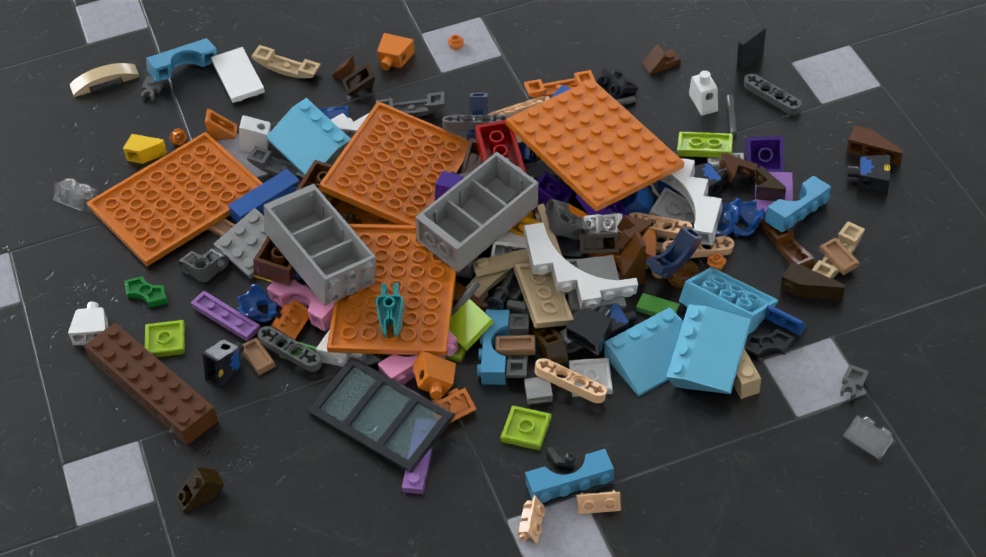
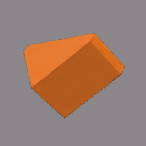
M208 108L205 119L208 134L214 140L235 139L238 125Z

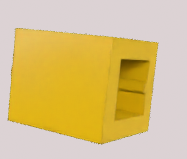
M131 134L123 147L127 161L141 164L167 154L163 139Z

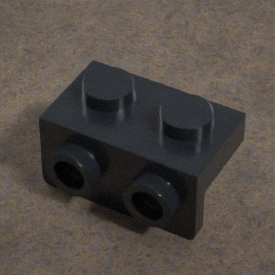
M604 68L597 81V84L615 100L621 99L624 93L636 94L638 90L634 81L626 77L619 68Z

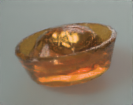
M688 260L668 280L673 286L683 289L685 281L699 274L698 267L694 262Z

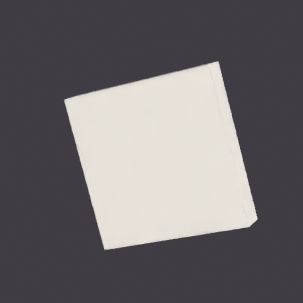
M609 358L569 361L570 370L604 385L607 388L606 394H613ZM575 383L576 386H584L581 383Z

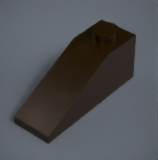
M792 262L782 276L781 289L797 297L842 300L844 298L845 284L796 262Z
M534 324L529 325V331L531 335H535L536 345L543 359H549L559 365L569 361L564 339L553 327L535 328Z

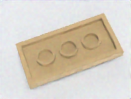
M530 263L515 264L514 272L535 328L565 326L574 320L564 293L562 291L556 292L552 272H548L545 275H533Z

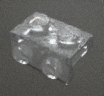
M66 178L55 183L53 200L81 211L84 210L85 200L97 196V190L91 188L88 184L78 183L73 178Z
M857 415L843 436L880 460L890 444L894 445L896 442L891 437L893 433L884 427L881 430L874 426L876 422L867 416L861 418Z

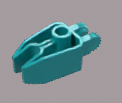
M382 283L381 295L375 299L379 323L385 338L388 337V327L392 323L394 325V335L397 338L402 329L405 302L403 297L399 295V283H394L393 285L394 295H387V285Z

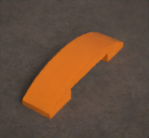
M591 70L574 73V78L544 84L541 79L524 82V86L530 97L549 96L551 98L562 85L574 88L591 79L595 81Z

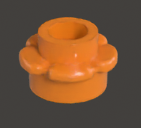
M455 34L448 38V45L451 49L459 50L463 47L464 39L461 36Z
M179 128L174 129L169 136L171 143L174 145L184 144L187 138L185 131Z
M719 253L711 254L707 258L709 268L713 267L721 270L726 264V259Z

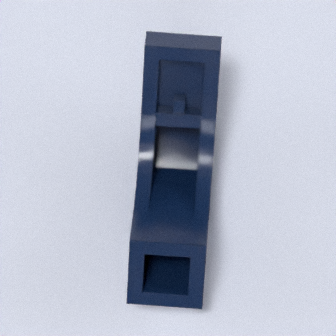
M470 93L469 115H488V93ZM475 130L467 131V140L470 138L476 139Z
M690 226L683 227L663 253L649 257L645 264L655 274L662 276L664 279L669 278L691 258L704 237Z

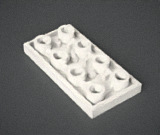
M243 47L211 57L212 63L232 103L265 92Z

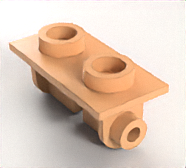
M615 490L597 494H583L582 492L581 495H577L578 514L621 511L620 492H615Z
M536 496L533 497V501L528 500L523 506L521 519L528 521L520 522L518 536L521 541H527L531 538L535 544H538L539 535L542 531L541 523L545 515V507Z

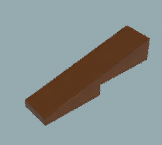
M765 218L762 219L759 226L789 265L792 262H796L811 270L814 268V257L794 239V232L790 228L781 232L765 222Z

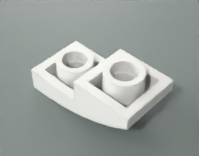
M622 214L584 216L587 233H600L602 230L621 233L617 226L622 220Z

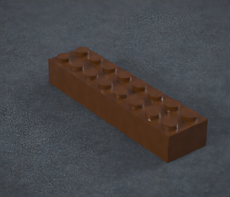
M314 160L296 191L312 184L319 188V184L333 165ZM320 191L335 208L340 199ZM268 236L253 259L254 275L290 286L297 271Z
M112 324L84 345L91 362L186 446L218 422L215 409L208 401L118 324Z

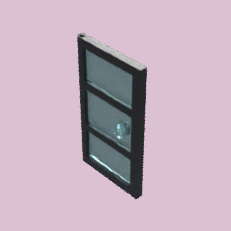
M350 357L308 410L312 416L409 473L415 470L455 417L453 412L354 357Z

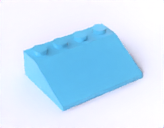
M307 98L293 106L266 136V139L304 175H306L314 160L333 165L351 140Z
M710 267L685 281L679 302L684 304L686 308L688 304L708 306L750 318L752 322L748 332L749 335L765 319L767 305L775 307L778 300Z
M688 304L667 372V379L678 388L731 394L752 320L708 306Z
M671 307L604 342L605 358H609V363L638 396L668 381L666 377L683 324L682 319Z

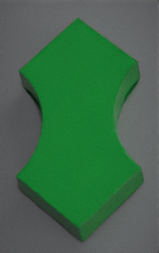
M143 276L124 281L128 299H142L148 304L149 308L168 303L164 285L149 284L144 280Z

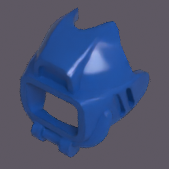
M736 198L733 202L739 209L738 220L743 221L748 227L741 230L734 224L733 235L735 237L751 235L764 218L765 208L758 210L756 200L741 202V199Z
M734 202L722 204V213L715 237L726 236L734 230V224L738 222L739 209ZM723 213H724V219H725L726 221H728L727 223H722V214H723Z
M251 285L250 291L237 297L240 307L236 308L246 317L252 318L256 322H268L273 317H277L276 309L278 308V303H274L267 297L259 285ZM268 305V314L261 313L258 310V306Z

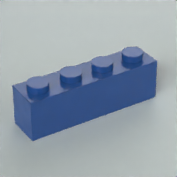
M288 169L282 171L229 204L228 208L231 218L238 223L254 208L264 215V204L295 192L300 184V180Z

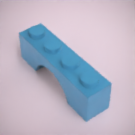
M205 38L147 57V72L156 82L171 78L172 71L179 65L196 64L204 67L213 64L211 57L217 55V50Z
M812 176L802 183L799 195L800 200L785 201L778 199L767 207L764 221L781 232L792 228L796 222L803 220L809 213L815 212L819 206L829 201L831 186Z
M486 310V314L494 323L480 337V345H483V348H479L481 364L477 365V376H481L482 384L506 385V356L500 355L493 348L496 344V336H509L510 312L509 310Z
M606 449L585 454L584 464L578 471L572 474H556L546 467L525 472L526 485L532 501L533 497L536 496L541 503H545L553 498L565 497L570 493L580 490L585 491L590 487L600 484L605 485L613 481L614 468Z

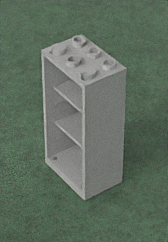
M496 152L415 217L417 241L458 273L538 206V182L534 180V177L526 174L519 166L511 163L507 157L505 158Z
M314 184L264 204V232L324 306L375 283L376 256Z

